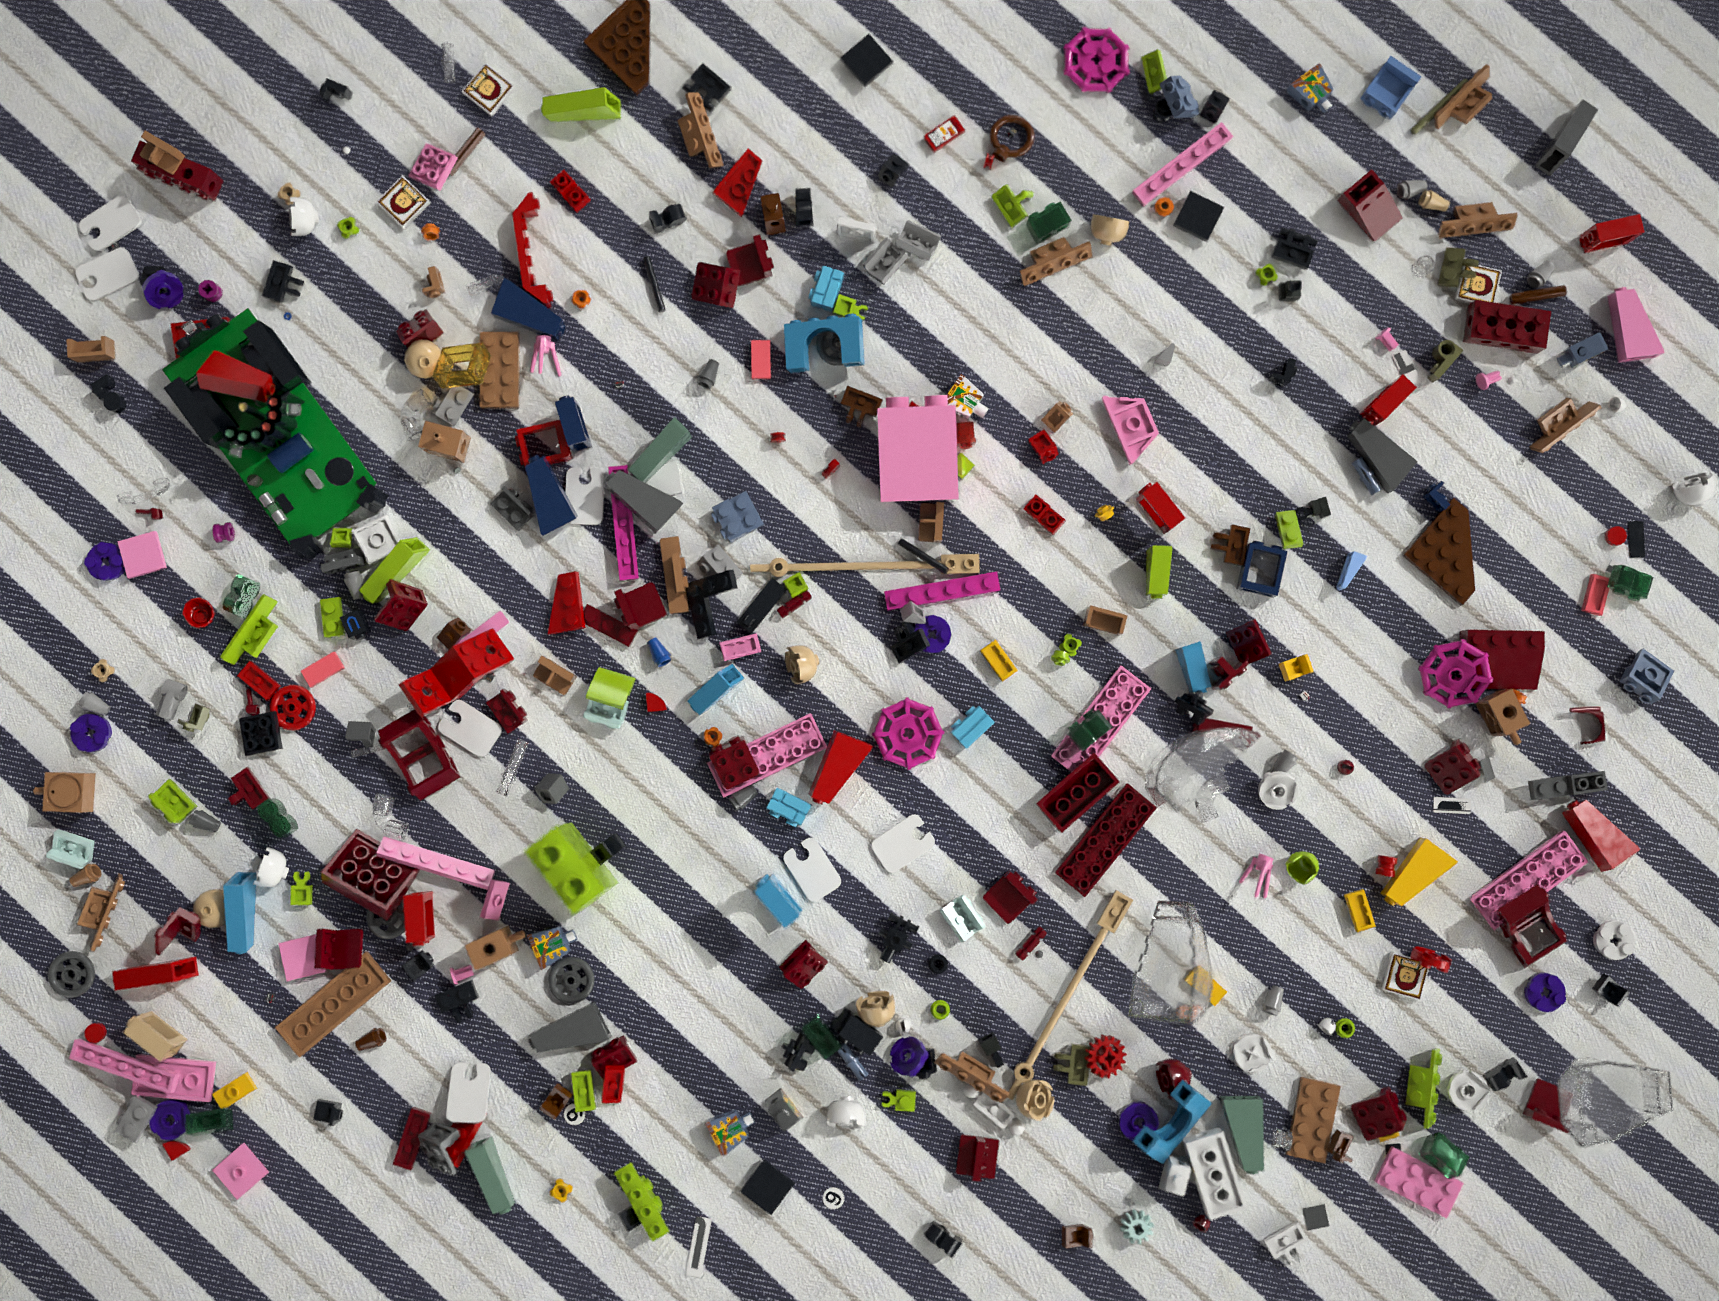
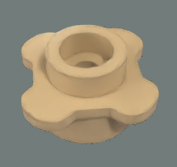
M286 183L280 188L277 195L278 198L283 199L289 205L293 204L289 200L290 197H300L301 193L299 190H295L291 183Z
M105 659L99 660V663L95 664L91 669V673L98 677L100 682H106L107 677L115 672V668L109 666Z

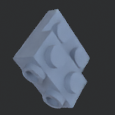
M1170 76L1159 84L1174 118H1190L1200 114L1198 102L1194 99L1191 92V86L1182 76Z
M746 491L712 507L714 512L711 515L715 523L720 522L723 528L720 532L724 540L729 539L730 543L764 526Z
M1643 648L1638 651L1632 664L1626 667L1620 682L1624 684L1625 690L1638 694L1642 702L1652 704L1662 698L1674 670Z

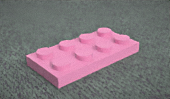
M136 1055L137 1059L180 1074L174 1093L169 1094L133 1081L131 1095L201 1102L212 1101L215 1061L170 1057L160 1062L152 1055Z
M1393 1146L1390 1147L1374 1180L1376 1183L1445 1218H1448L1464 1184L1462 1181Z

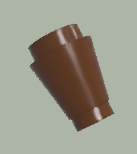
M374 1028L355 1041L356 1048L362 1051L380 1047L387 1040L386 1034L382 1028Z

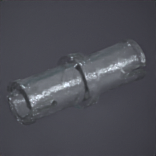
M443 43L441 45L443 81L448 83L449 79V84L456 82L454 45L450 43V47H448V43Z

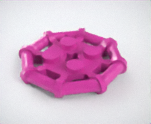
M1083 27L1063 47L1065 51V69L1063 73L1081 89V92H1112V89L1130 73L1128 69V50L1130 47L1110 27L1108 29ZM1090 36L1103 37V40L1091 41ZM1108 38L1118 47L1116 50H1113L1112 46L1107 43ZM1084 39L1085 44L1080 50L1075 48ZM1072 55L1077 56V65L1072 66ZM1121 55V66L1115 65L1116 56ZM1098 57L1101 61L1096 65L1091 59ZM1077 71L1085 75V81L1076 74ZM1110 73H1117L1110 81L1107 79ZM1090 80H1101L1102 84L1090 83Z
M1464 639L1457 642L1434 645L1433 650L1423 664L1418 667L1423 683L1424 695L1430 696L1449 709L1454 706L1477 703L1479 697L1494 679L1491 676L1489 667V655L1487 652H1482L1470 645ZM1458 649V654L1456 655L1450 654L1445 657L1443 653ZM1464 651H1467L1476 658L1471 661L1464 657ZM1437 656L1442 659L1436 668L1430 667ZM1480 663L1483 675H1477L1475 666ZM1459 670L1461 676L1459 678H1451V672ZM1429 674H1435L1436 684L1431 685ZM1476 681H1479L1480 684L1475 689V691L1472 692L1470 689L1473 687ZM1438 689H1442L1445 692L1449 693L1448 697H1445L1436 691ZM1460 692L1467 693L1468 695L1454 698V695Z
M905 697L904 700L881 709L882 712L872 737L875 738L884 761L887 760L906 767L907 770H911L912 767L930 759H935V754L944 731L932 706L929 707L913 701L909 697ZM905 708L906 714L897 718L892 715V713ZM910 708L923 712V715L918 717L910 714ZM887 718L890 719L892 724L889 732H882ZM929 718L934 730L928 731L924 719ZM908 728L914 731L911 739L903 736L905 733L904 729ZM928 735H934L931 746L928 749L924 746ZM889 736L893 745L890 750H888L883 737ZM920 749L925 752V754L912 759L911 753ZM895 750L907 753V758L893 755Z

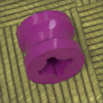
M204 280L198 287L199 294L210 302H217L222 297L221 287L212 280Z
M227 522L224 525H213V537L217 543H221L223 540L234 541L235 531L231 522Z

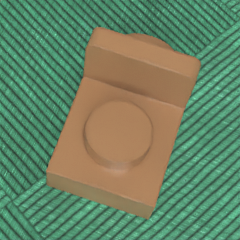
M435 266L428 267L429 274L427 275V280L430 287L423 288L422 292L427 297L436 298L441 293H445V288L440 271Z
M1059 401L1041 420L1055 433L1073 415L1071 412L1072 408L1067 403Z

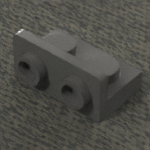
M504 486L502 488L503 491L490 504L519 531L534 516L531 512L533 508L525 500L521 502L517 498L519 494L512 487L507 489Z
M360 547L325 555V564L320 565L322 572L330 575L366 566L364 555Z

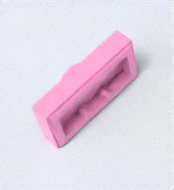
M757 633L720 642L724 662L761 652Z
M491 879L481 911V918L499 920L510 883Z

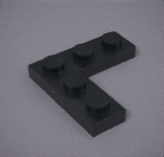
M727 570L688 583L689 587L686 590L697 639L717 635L708 597L738 589L734 570Z

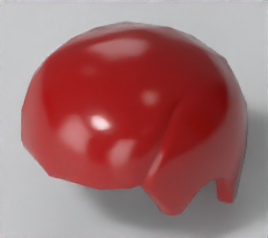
M199 597L186 602L182 611L186 622L190 626L199 629L211 624L215 615L210 602Z

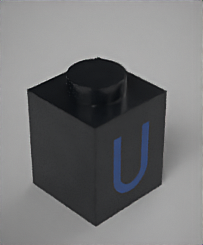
M357 609L340 617L350 639L359 641L366 638L367 634L372 632L361 610Z

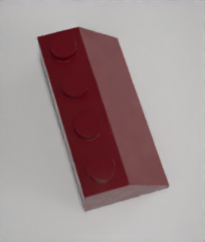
M1093 753L1041 798L1036 805L1060 833H1063L1120 781L1101 759Z

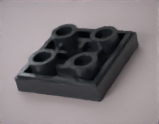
M867 34L840 57V60L864 87L869 85L893 64V60L870 34Z
M1190 191L1173 226L1207 242L1224 206Z
M277 711L239 718L245 756L283 749Z
M763 1159L740 1192L769 1215H772L795 1182Z

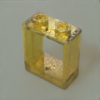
M483 342L442 347L433 377L442 389L482 384L491 354ZM469 362L467 370L452 371L454 363Z

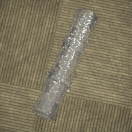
M517 739L507 767L501 774V782L496 793L508 797L513 781H516L517 777L515 776L529 742Z

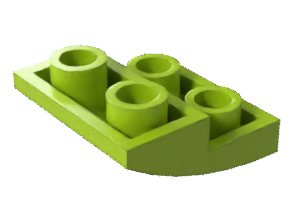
M599 667L589 686L586 699L623 710L636 678Z

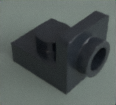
M328 78L320 87V97L328 103L332 95L339 99L344 97L349 100L353 95L347 86Z
M318 1099L313 1120L327 1122L329 1126H334L342 1119V1103Z

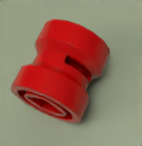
M1378 855L1377 861L1379 864L1375 874L1395 877L1396 871L1394 866L1397 864L1398 858Z

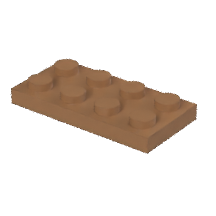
M480 332V408H519V332Z
M1305 1077L1300 1078L1285 1152L1287 1155L1326 1163L1327 1148L1330 1143L1340 1085Z

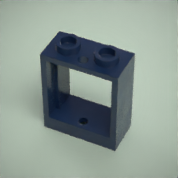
M573 396L560 397L559 401L555 402L569 448L574 453L591 448L592 444L579 403Z
M1252 541V543L1247 544L1244 565L1241 566L1236 589L1274 598L1279 593L1288 551L1282 550L1283 547L1271 545V547L1263 546V542ZM1253 550L1279 556L1272 587L1247 581Z

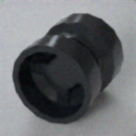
M1160 99L1153 110L1152 116L1155 122L1164 124L1169 121L1172 112L1166 99Z

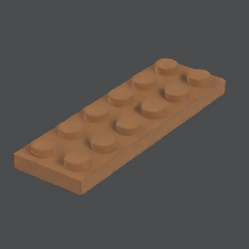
M367 951L362 954L360 968L343 970L277 1025L275 1029L300 1058L387 986L391 979Z

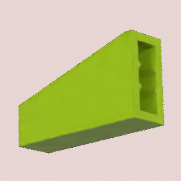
M602 87L542 97L541 112L551 122L621 119V101L608 89Z
M418 537L400 540L360 588L359 591L363 594V598L372 604L381 602L389 594L386 587L389 579L401 582L429 553L430 549Z

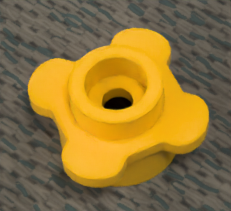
M1111 505L1101 506L1097 510L1095 517L1100 518L1102 522L1108 520L1114 515V507H1111Z
M559 1178L556 1180L554 1188L550 1189V1195L560 1202H565L567 1195L573 1191V1186L564 1183L563 1179Z

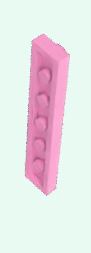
M1221 122L1136 187L1132 193L1143 207L1228 143L1233 138V135Z
M385 836L376 852L378 857L488 890L490 881L495 875V870Z
M82 1039L74 1040L69 1059L169 1094L175 1092L180 1074Z

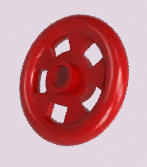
M288 685L282 687L273 695L270 702V712L277 711L279 727L295 731L306 727L312 721L316 712V703L313 695L306 688L299 685ZM291 693L292 698L285 701L283 696ZM300 695L306 699L303 704L297 699ZM291 704L295 706V709L293 711H290L289 706ZM278 705H283L284 713H278ZM302 709L307 711V714L304 718H301L299 716L302 712ZM287 716L294 717V722H286Z

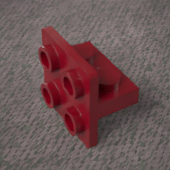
M427 309L415 313L413 319L409 322H403L399 325L398 330H396L401 342L407 348L414 341L422 339L432 342L444 333Z
M1256 619L1226 632L1239 662L1247 660L1250 664L1271 655L1269 646Z
M1223 656L1214 658L1209 663L1212 666L1210 669L1217 677L1221 676L1222 678L1211 689L1225 690L1233 683L1232 678L1241 676L1247 670L1248 661L1238 662L1232 667Z
M805 940L779 968L786 979L800 989H803L824 969L828 960L820 955L809 941Z
M961 1134L956 1173L971 1176L973 1181L978 1182L981 1181V1177L994 1179L999 1139Z

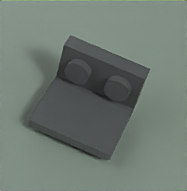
M438 1122L433 1123L418 1135L421 1142L420 1148L427 1154L429 1158L427 1160L428 1164L433 1169L436 1168L443 1173L454 1176L457 1172L445 1148L451 1146L460 1137L457 1129Z

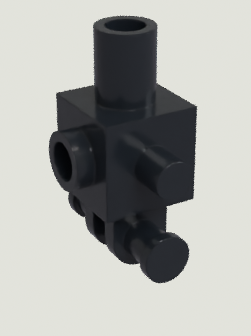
M893 912L890 913L887 921L895 923V927L891 925L888 931L881 928L878 934L884 937L882 943L885 945L880 959L887 963L891 962L896 951L900 953L903 947L908 950L911 949L913 943L907 941L909 934L906 931L909 930L916 935L919 929V925L912 924L909 919L905 921L903 916L900 915L899 917L893 914Z

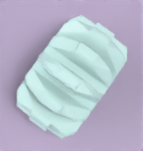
M1133 1209V1215L1130 1216L1126 1212L1127 1219H1121V1223L1124 1225L1120 1227V1230L1124 1232L1123 1237L1125 1239L1129 1238L1130 1243L1133 1244L1137 1240V1243L1141 1245V1239L1144 1238L1147 1242L1149 1239L1146 1235H1153L1151 1228L1154 1227V1224L1149 1222L1151 1217L1145 1215L1143 1210L1137 1214V1211ZM1137 1224H1140V1229L1137 1228V1230H1135L1133 1228L1134 1225L1137 1226Z

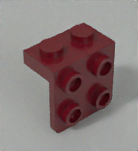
M760 234L753 236L754 242L727 250L726 252L730 268L741 270L738 286L772 277L773 261L771 257L767 258L766 251L769 250L766 239H761Z
M698 262L692 299L734 308L741 270Z
M652 582L627 593H624L622 589L614 591L616 607L618 609L621 608L623 612L621 619L624 625H628L632 631L662 619L667 615L658 591Z
M734 736L724 745L717 744L711 748L712 751L709 752V758L725 789L733 788L760 773L744 736Z
M1459 739L1452 742L1448 750L1427 761L1424 765L1428 773L1446 795L1477 779L1482 771L1479 760L1471 756L1469 747Z
M1009 870L983 895L984 901L1007 924L1014 921L1030 904L1033 905L1038 900L1035 897L1036 891L1030 885L1025 887L1021 882L1023 878L1016 871L1012 873Z
M181 907L175 913L172 912L167 918V923L164 927H160L154 935L155 954L160 956L178 933L196 942L200 937L199 916Z
M317 929L314 969L339 970L360 968L362 964L363 930Z
M1389 1086L1382 1088L1378 1096L1351 1105L1352 1113L1367 1141L1397 1133L1404 1129L1407 1121L1405 1112L1400 1110L1397 1104V1095L1391 1091Z

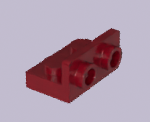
M502 689L499 694L486 703L506 732L510 734L528 721L525 717L527 712L522 706L518 707L515 702L516 697L511 690Z
M624 1035L614 1038L610 1043L595 1049L590 1054L592 1065L602 1080L605 1065H624L627 1068L637 1062V1057L627 1044V1039Z

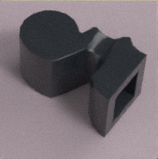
M795 188L796 226L813 225L811 188Z
M681 204L669 205L661 214H658L657 210L649 211V220L655 234L663 232L666 228L670 229L672 226L680 225L687 220Z
M106 374L90 384L92 393L103 401L104 407L107 410L117 414L125 411V398L116 392H109L110 389L115 387L113 377Z
M616 833L598 844L590 853L601 866L623 849L626 844Z
M1514 1057L1506 1060L1503 1065H1498V1068L1489 1071L1484 1076L1494 1092L1509 1087L1511 1079L1514 1077L1518 1078V1080L1527 1078L1526 1073Z
M932 1221L928 1230L924 1232V1236L939 1249H943L945 1254L951 1258L954 1257L962 1245L960 1237L956 1235L952 1237L946 1227L935 1221Z

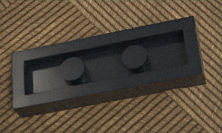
M771 578L738 619L737 623L750 634H753L786 593L787 589Z

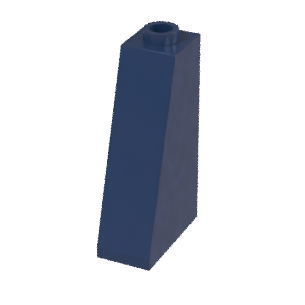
M503 279L491 311L493 317L559 340V337L563 336L566 328L562 318L510 280Z
M535 455L528 459L529 463L525 468L540 533L544 536L575 520L578 515L545 455L542 457Z

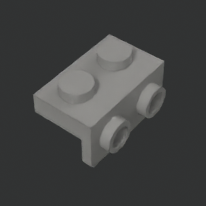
M907 220L895 245L903 251H909L917 255L918 258L929 261L936 251L941 235Z
M885 237L874 252L867 257L863 267L869 276L885 285L908 258V255L905 251L895 246L888 237Z
M450 381L449 383L446 382L442 387L440 398L433 402L431 413L450 425L455 426L474 394L456 382Z
M719 544L704 554L697 563L701 572L706 574L707 577L727 570H734L736 579L743 574Z
M133 1096L126 1105L128 1107L127 1111L120 1116L116 1123L118 1126L115 1132L134 1143L139 1141L157 1109L156 1105L144 1099L145 1096Z

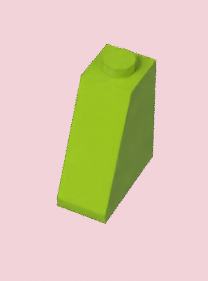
M1153 545L1147 549L1146 595L1151 596V599H1162V596L1168 594L1172 546Z

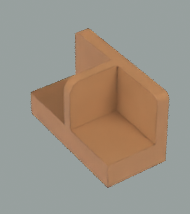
M144 131L141 137L147 143L140 156L174 175L185 155L175 147Z
M944 502L921 504L919 541L942 542Z
M541 655L538 660L540 664L535 670L533 677L559 693L566 695L577 676Z

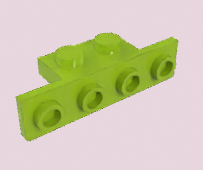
M265 594L260 597L221 654L220 658L235 665L244 651L255 658L258 657L278 628V625L267 618L277 604V600Z
M1438 1048L1432 1049L1430 1068L1410 1065L1406 1104L1426 1108L1424 1128L1426 1129L1432 1127V1124L1434 1125L1436 1122V1113H1434V1105H1437L1438 1102L1436 1085L1440 1083L1438 1066L1442 1064V1054H1440V1049Z
M632 1162L616 1170L614 1174L651 1241H655L669 1233L670 1231L660 1215L663 1206L662 1201L658 1195H654L651 1181L648 1178L646 1179L644 1175L639 1177Z

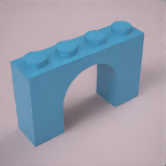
M846 314L842 318L828 316L824 320L810 318L806 322L792 320L790 323L784 324L786 369L789 372L809 371V345L812 339L822 332H833L839 336L842 364L845 367L865 365L862 319L856 316V314Z
M766 874L755 885L757 889L754 893L785 929L801 916L800 912L803 908L774 874L771 876Z
M1184 1080L1170 1094L1178 1101V1108L1172 1119L1164 1127L1156 1131L1145 1126L1133 1140L1147 1155L1162 1164L1212 1104Z

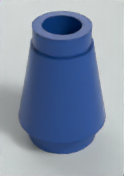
M657 638L647 642L654 664L662 667L671 661V654Z

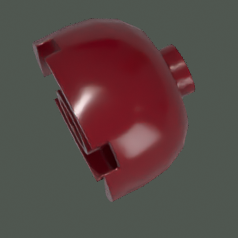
M1170 1058L1156 1063V1066L1159 1065V1070L1155 1071L1157 1082L1162 1093L1166 1092L1169 1095L1166 1097L1167 1099H1174L1170 1094L1182 1080L1189 1085L1191 1084V1070L1180 1060Z

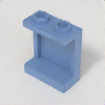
M1390 56L1360 99L1363 100L1366 106L1373 107L1379 111L1381 116L1391 120L1422 76Z

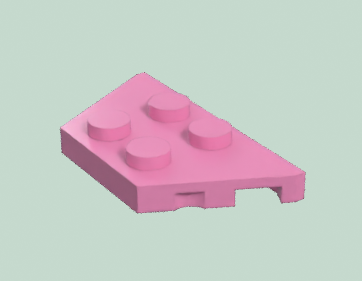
M1103 396L1101 398L1129 465H1131L1159 434L1144 398L1130 399L1128 397Z

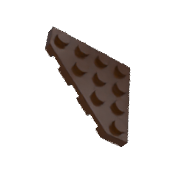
M625 0L583 42L636 96L650 84L651 5L648 0Z
M1452 498L1449 501L1451 505L1434 518L1402 556L1461 606L1475 592L1469 510L1455 498Z

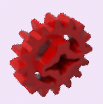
M1102 1034L1101 1039L1094 1037L1095 1043L1089 1042L1088 1044L1091 1048L1085 1049L1089 1053L1088 1056L1084 1057L1085 1060L1089 1061L1086 1066L1091 1069V1073L1097 1074L1101 1078L1104 1076L1110 1078L1111 1074L1117 1076L1116 1070L1122 1071L1123 1068L1120 1065L1121 1063H1126L1123 1057L1127 1053L1122 1051L1125 1046L1120 1044L1119 1039H1114L1111 1035L1106 1036Z

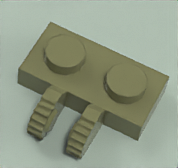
M1446 247L1438 285L1458 288L1460 277L1475 278L1477 274L1475 271L1462 270L1463 266L1477 267L1479 261L1465 259L1466 249Z
M1071 1043L1070 1054L1056 1052L1055 1058L1069 1060V1067L1056 1064L1053 1066V1070L1068 1072V1084L1087 1086L1089 1068L1086 1065L1089 1061L1085 1060L1084 1057L1089 1055L1085 1049H1090L1091 1047L1089 1045Z

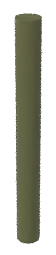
M1463 79L1414 125L1410 132L1416 135L1435 117L1437 111L1443 108L1449 99L1456 95L1462 86L1469 81Z

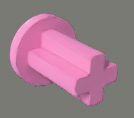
M1390 327L1384 329L1375 337L1376 340H1381L1389 352L1399 345L1390 334Z
M1498 370L1486 375L1479 373L1476 376V383L1481 390L1488 389L1489 384L1500 381L1502 377Z
M471 964L456 970L453 967L450 968L455 985L458 984L459 980L474 976Z

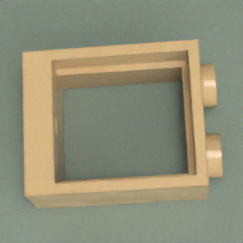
M152 1011L144 1014L141 1013L136 1017L133 1016L127 1022V1028L123 1032L160 1062L176 1055L188 1040Z

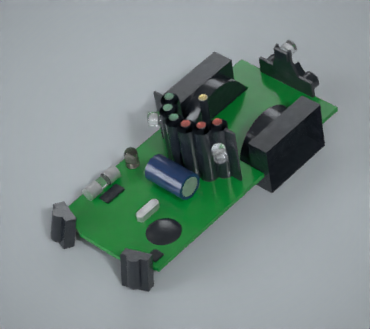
M249 308L229 322L222 319L219 314L213 315L206 321L209 328H206L202 322L194 324L193 321H188L184 323L182 328L187 334L174 344L178 349L176 353L180 357L162 369L171 381L170 384L164 387V390L202 442L223 452L289 542L292 551L301 559H314L317 554L324 552L322 543L315 537L321 536L360 506L375 514L379 509H383L386 506V499L389 495L375 487L377 482L308 390L307 386L312 382L272 328L257 320ZM215 350L270 374L275 385V391L267 399V406L259 407L252 399L200 389L196 372Z

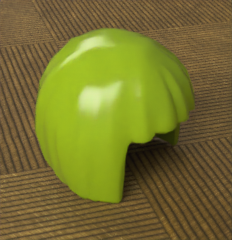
M1309 852L1293 853L1285 863L1289 876L1302 885L1310 883L1316 877L1319 870L1317 858Z

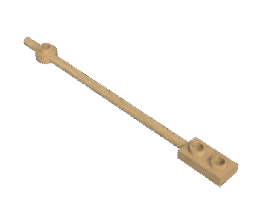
M979 554L941 555V561L939 562L949 568L946 574L980 573ZM775 558L770 564H750V572H771L773 576L779 578L785 576L788 571L935 569L925 561L788 564L783 558ZM777 564L782 565V569L780 571L775 569V566Z
M1117 890L1114 891L1097 921V924L1102 927L1026 1062L1018 1063L1015 1066L1014 1076L1016 1079L1009 1090L1007 1098L1013 1100L1022 1083L1033 1079L1034 1070L1032 1065L1108 931L1115 934L1133 899ZM1021 1069H1026L1027 1073L1021 1075L1020 1071Z

